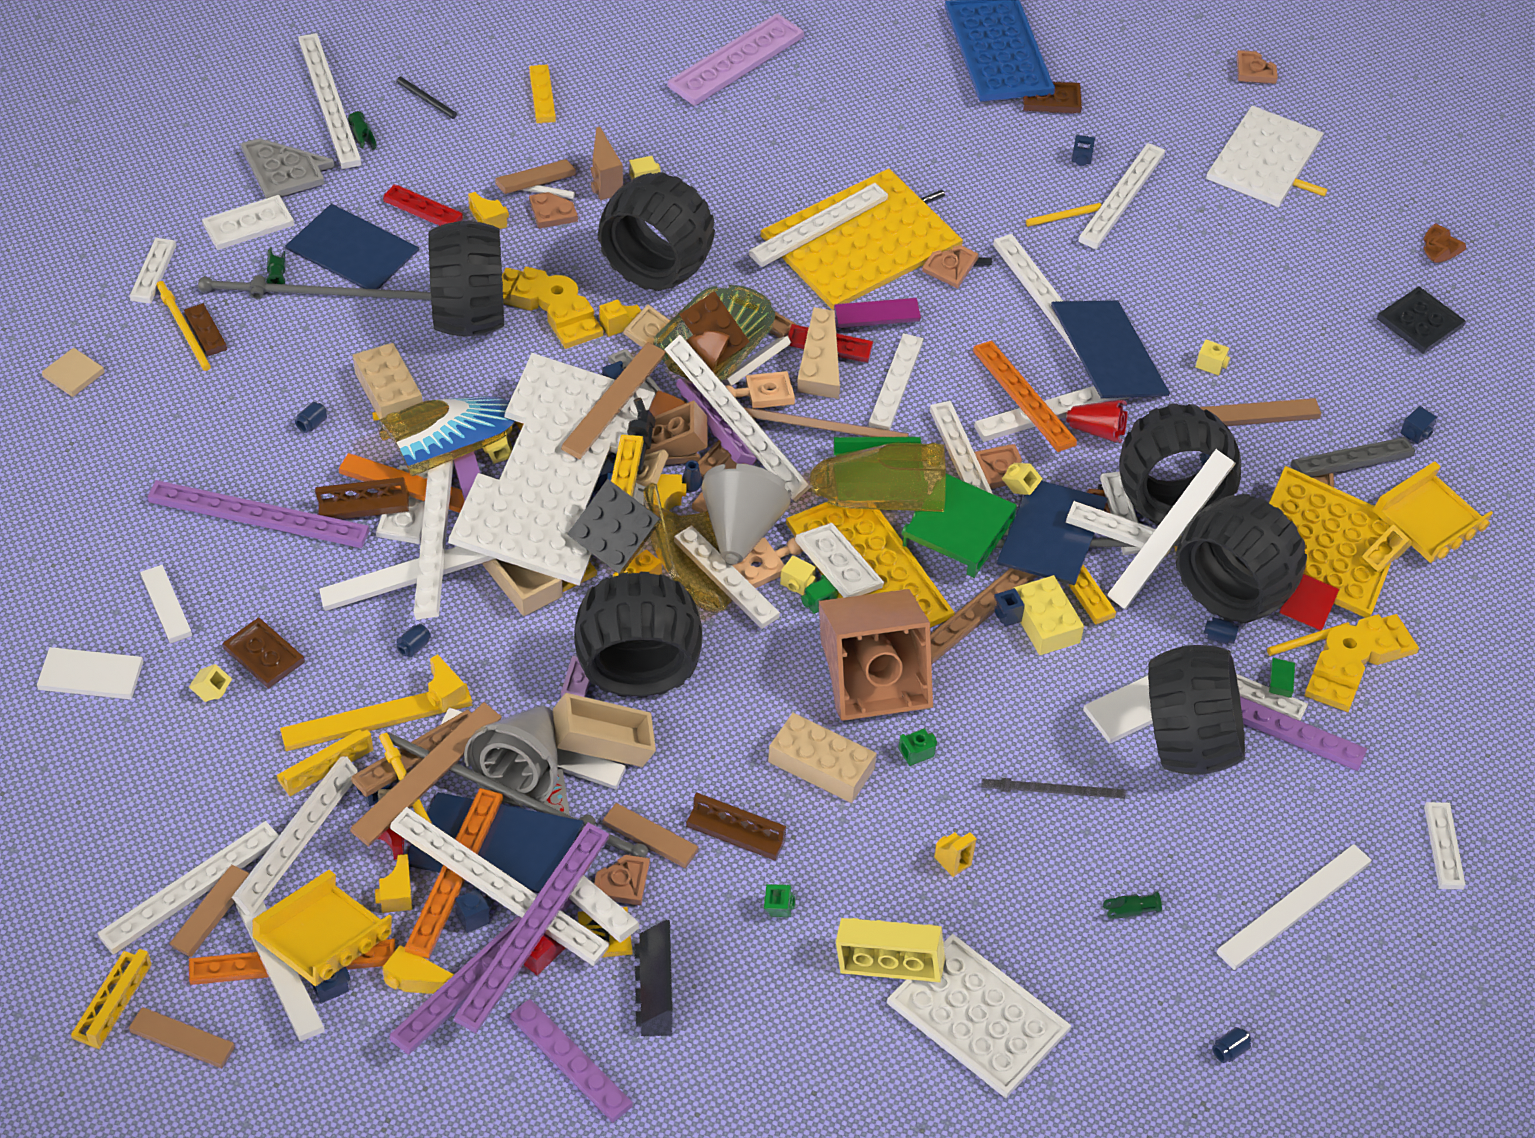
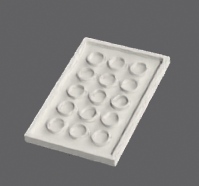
M1251 106L1208 171L1206 179L1280 207L1293 186L1294 180L1298 178L1322 140L1324 133L1261 108Z
M952 934L944 942L945 962L941 982L907 979L887 999V1004L1002 1096L1007 1098L1070 1031L1071 1025Z

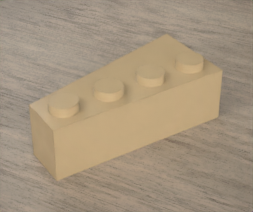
M813 307L798 375L797 392L839 399L840 381L834 310Z

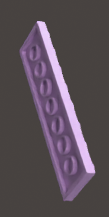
M777 13L670 79L668 87L695 106L804 38V31Z

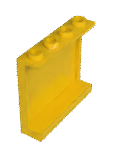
M1435 461L1380 496L1372 510L1390 527L1394 524L1412 541L1413 544L1411 546L1430 563L1438 558L1440 560L1445 558L1451 549L1454 551L1458 549L1464 540L1470 541L1477 531L1483 532L1490 525L1488 520L1493 514L1490 511L1481 516L1439 479L1436 474L1441 466Z
M327 870L252 919L253 938L314 986H317L322 981L328 980L341 968L348 966L360 955L367 953L373 946L386 940L391 935L392 916L389 914L382 920L338 888L336 886V874L331 870Z

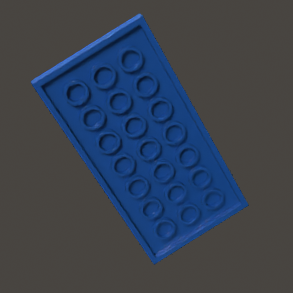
M945 0V10L979 101L1054 94L1055 87L1020 0Z

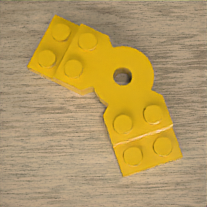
M525 266L523 271L505 268L502 274L503 303L529 311L538 309L540 306V308L547 312L548 323L565 349L604 336L602 327L594 317V309L586 297L578 295V286L574 280L563 275L548 276L543 270Z
M1377 614L1360 619L1357 626H1337L1328 633L1323 651L1319 655L1304 696L1349 712L1365 670L1364 665L1367 662L1375 665L1387 663L1417 654L1419 647L1397 614L1383 618Z

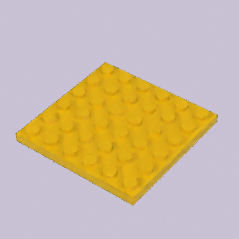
M1285 466L1269 504L1281 509L1284 515L1290 521H1293L1298 528L1297 531L1300 537L1305 542L1307 562L1303 574L1340 589L1334 604L1364 618L1370 617L1391 563L1378 573L1362 556L1390 526L1372 511L1375 506Z

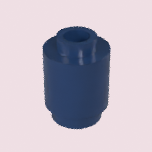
M317 402L310 403L297 415L295 419L297 428L304 433L313 431L327 419L325 406Z
M1213 617L1212 621L1207 620L1204 634H1208L1207 639L1227 645L1228 643L1234 644L1239 626L1234 625V622Z
M422 624L413 625L396 640L399 653L403 656L413 657L428 644L431 638L429 630Z
M1234 1027L1215 1041L1212 1051L1220 1062H1232L1251 1048V1037L1246 1030Z

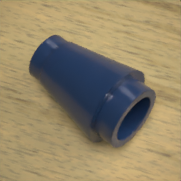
M690 460L686 463L682 475V483L686 484V491L695 492L700 489L703 480L698 462Z

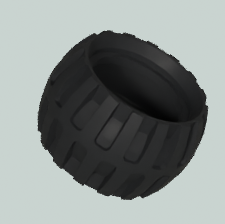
M663 172L647 173L624 184L610 198L599 221L598 241L601 244L603 256H606L610 266L615 271H618L625 280L638 285L642 289L662 291L683 283L703 265L714 240V217L710 213L709 205L705 199L701 198L693 186L683 182V179L677 176H669ZM645 222L655 227L667 241L654 233Z
M457 221L429 230V272L434 330L449 335L466 337L488 334L504 327L500 228L481 222Z
M1178 403L1168 404L1167 407L1160 409L1155 408L1133 424L1132 430L1128 431L1123 441L1119 459V470L1124 491L1132 505L1141 515L1147 519L1149 518L1154 524L1160 525L1199 472L1183 479L1163 481L1150 476V471L1159 461L1173 454L1200 451L1211 456L1217 449L1236 464L1200 510L1201 512L1215 501L1237 494L1241 480V456L1237 442L1229 428L1220 418L1207 409L1202 410L1194 404L1178 405Z
M1250 494L1232 495L1215 501L1192 519L1177 547L1176 569L1180 573L1181 582L1184 587H1187L1193 599L1197 603L1202 604L1208 612L1213 615L1216 614L1226 621H1237L1240 624H1244L1270 615L1285 604L1293 595L1301 582L1306 567V545L1303 538L1300 537L1296 525L1284 515L1281 509L1275 508L1263 498L1251 497Z
M640 571V573L628 574L626 572L612 578L607 577L601 580L595 587L592 586L580 604L574 628L576 654L590 683L597 685L600 690L606 693L611 692L621 697L638 696V698L668 693L669 690L682 686L685 680L692 676L697 666L702 648V624L697 606L683 584L679 581L675 582L669 576L663 574L656 575Z
M1187 645L1165 651L1152 658L1148 663L1149 698L1154 736L1162 767L1165 770L1181 774L1203 775L1230 768L1245 760L1243 714L1231 651L1210 645Z

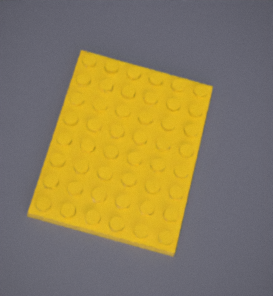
M890 168L761 230L760 236L765 241H768L874 183L888 194L887 200L781 257L832 310H834V304L850 303L923 266L932 252L951 250L953 247L963 244V239Z

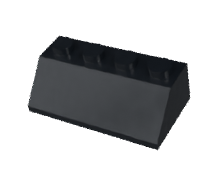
M664 920L639 933V943L634 944V958L640 959V966H635V981H640V988H635V1004H640L641 1011H636V1027H641V1037L672 1036L670 920Z

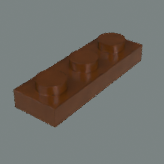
M204 303L184 309V315L207 357L227 350L226 342Z

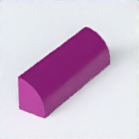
M917 298L834 304L836 328L919 322L921 319Z

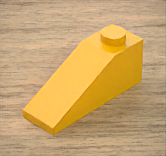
M399 945L382 967L385 983L393 989L399 988L404 992L434 994L454 976V974L421 956L405 952V947Z

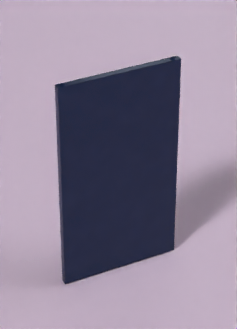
M1118 300L1051 302L1056 316L1101 399L1170 395L1167 386Z
M438 792L427 815L434 826L453 839H456L474 799ZM501 804L477 855L530 891L540 893L579 836L584 826V821ZM411 844L407 852L409 867L440 873L443 864L414 844Z

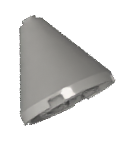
M738 463L736 469H725V464L711 468L704 475L702 482V493L721 557L726 563L732 565L742 562L789 508L792 496L791 490L787 491L785 489L786 482L776 474L757 466Z
M537 706L479 728L473 733L466 744L464 751L466 766L471 765L474 772L539 802H544L554 790L558 779L553 710L547 706ZM479 785V786H480L481 788H483V789L492 791V790H490V789H488V788H486V787H483V786ZM503 796L502 802L519 807L523 806Z

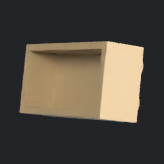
M394 343L352 355L355 374L379 420L423 402L422 394ZM421 413V414H418V415H415V416H412V417H409V418H406V419H403V420H400V421H397V422H394V423H398V422H401V421H404V420H407V419H411V418H414V417H417V416H420V415H424V413Z
M499 559L481 563L523 617L563 597L561 579Z
M565 693L553 708L556 748L643 767L656 751L650 712Z
M792 713L769 746L768 762L853 803L875 769L877 753L798 714Z

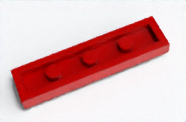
M394 184L383 195L384 202L439 226L463 219L461 212L397 184Z
M791 324L788 334L791 343L788 346L804 349L809 327ZM836 333L838 357L865 363L869 362L873 341Z

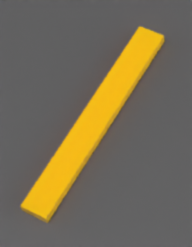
M464 683L466 699L451 707L452 709L457 710L473 706L467 683ZM429 692L281 727L280 731L285 750L290 751L343 738L359 729L362 732L366 729L372 731L445 713L447 710L442 712L437 705L433 706L427 696Z

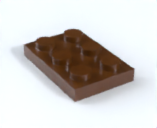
M1052 81L1055 87L1054 94L1023 96V111L1072 114L1081 113L1082 110L1080 83Z
M715 291L679 314L692 335H702L705 331H718L730 335L724 353L719 357L716 367L751 344Z
M259 617L222 643L223 649L268 689L305 663L304 656Z

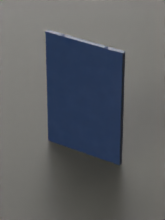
M332 203L285 245V249L364 289H379L419 251L418 246Z
M1041 480L1031 495H1024L998 557L997 565L1045 578L1054 575L1057 581L1075 586L1095 532L1067 523V516L1074 501L1104 511L1108 498Z

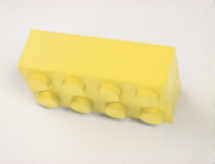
M841 918L836 938V948L842 974L941 982L945 962L942 926Z

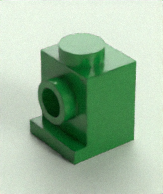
M823 574L820 581L813 582L805 588V594L801 596V601L806 608L809 607L816 614L819 612V601L837 599L838 590Z
M924 728L906 736L905 734L900 735L898 749L910 767L935 756L937 739L933 733L928 734Z
M766 884L764 909L771 917L791 918V911L794 910L796 904L795 895L791 891V885Z

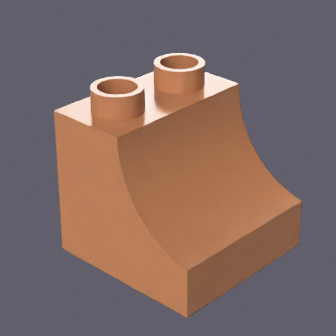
M910 589L819 601L821 645L824 649L830 671L835 709L841 721L933 708L930 622Z

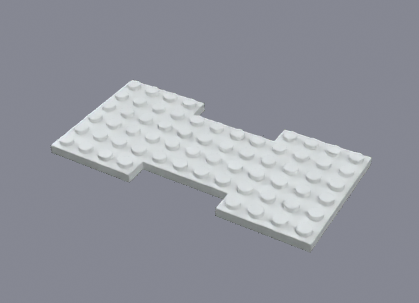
M531 353L505 411V418L524 424L500 480L480 473L477 474L450 534L448 543L580 586L592 553L567 534L586 509L609 451L617 454L621 435H628V423L637 419L638 412L633 400L641 397L646 410H649L655 392L639 388L585 455L578 459L561 450L562 444L614 383L615 379Z

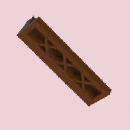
M404 477L315 487V494L319 503L318 515L347 519L409 512V492ZM392 486H401L402 490H392L389 488ZM368 489H376V490H379V491L376 492V493H371V492H368L367 490H368ZM348 491H353V492H355L356 494H355V495H347V494H345V493L348 492ZM322 494H332L334 497L323 498Z
M696 792L693 798V810L686 821V827L774 861H776L786 838L785 825Z

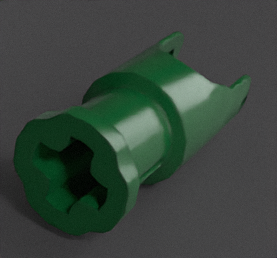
M355 111L351 113L347 120L353 127V134L361 149L364 148L365 142H367L375 150L377 142L369 124L365 122L363 112Z
M270 247L267 252V273L269 275L266 282L267 284H285L283 276L286 270L285 251H283L281 257H278L272 253V247Z
M1154 891L1150 895L1139 896L1138 894L1106 899L1103 902V908L1108 910L1107 916L1110 919L1141 916L1142 913L1156 911V913H1161L1162 901L1160 893Z

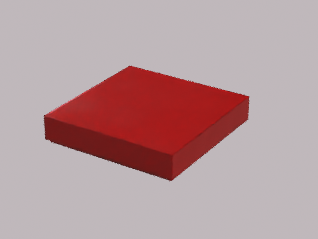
M1303 574L1297 589L1287 602L1281 606L1279 614L1321 631L1340 589Z

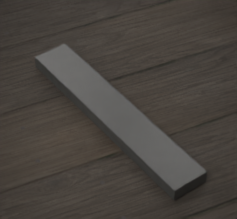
M1405 437L1293 459L1290 466L1298 472L1314 477L1412 457L1416 450Z

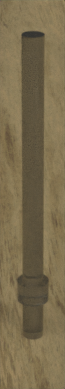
M1001 777V780L985 778L981 780V788L1000 789V792L1016 790L1125 799L1126 796L1125 789L1011 781V778Z

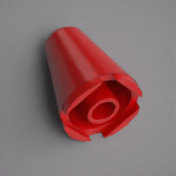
M1115 400L1072 406L1071 410L1067 411L1066 421L1070 424L1071 428L1115 443H1121L1123 440L1120 439V435L1125 436L1128 411H1123V406H1127V402L1125 400Z

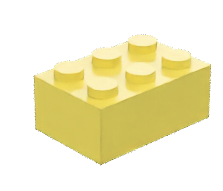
M1054 575L1014 587L1025 604L1022 622L1020 623L1039 656L1081 643L1084 625Z

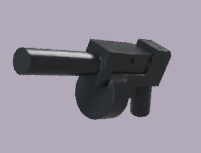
M641 397L633 400L638 416L636 420L628 423L627 429L628 435L643 436L644 440L637 471L638 475L643 472L646 449L651 448L653 428H655L656 422L652 413L646 410Z

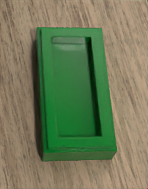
M1272 658L1270 663L1269 693L1292 697L1294 692L1295 662Z

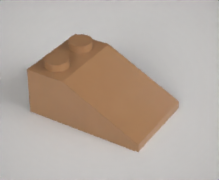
M599 126L596 127L593 167H591L593 177L591 188L594 194L597 193L600 200L611 198L623 186V164Z
M693 400L654 416L656 422L655 428H653L651 448L646 449L645 455L665 450L669 454L668 456H683L707 448V415Z

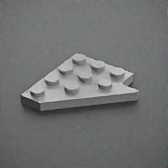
M261 138L240 143L241 150L266 199L276 195L281 197L324 185V177L320 171L334 167V161L331 158Z

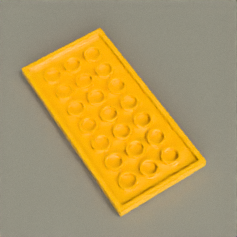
M835 498L786 518V525L794 537L800 533L833 523L884 581L882 588L867 594L910 589L928 618L930 628L954 616L955 612L909 549L902 546L903 541L874 501H838V498ZM816 566L820 574L823 575L821 570ZM838 591L837 598H844Z

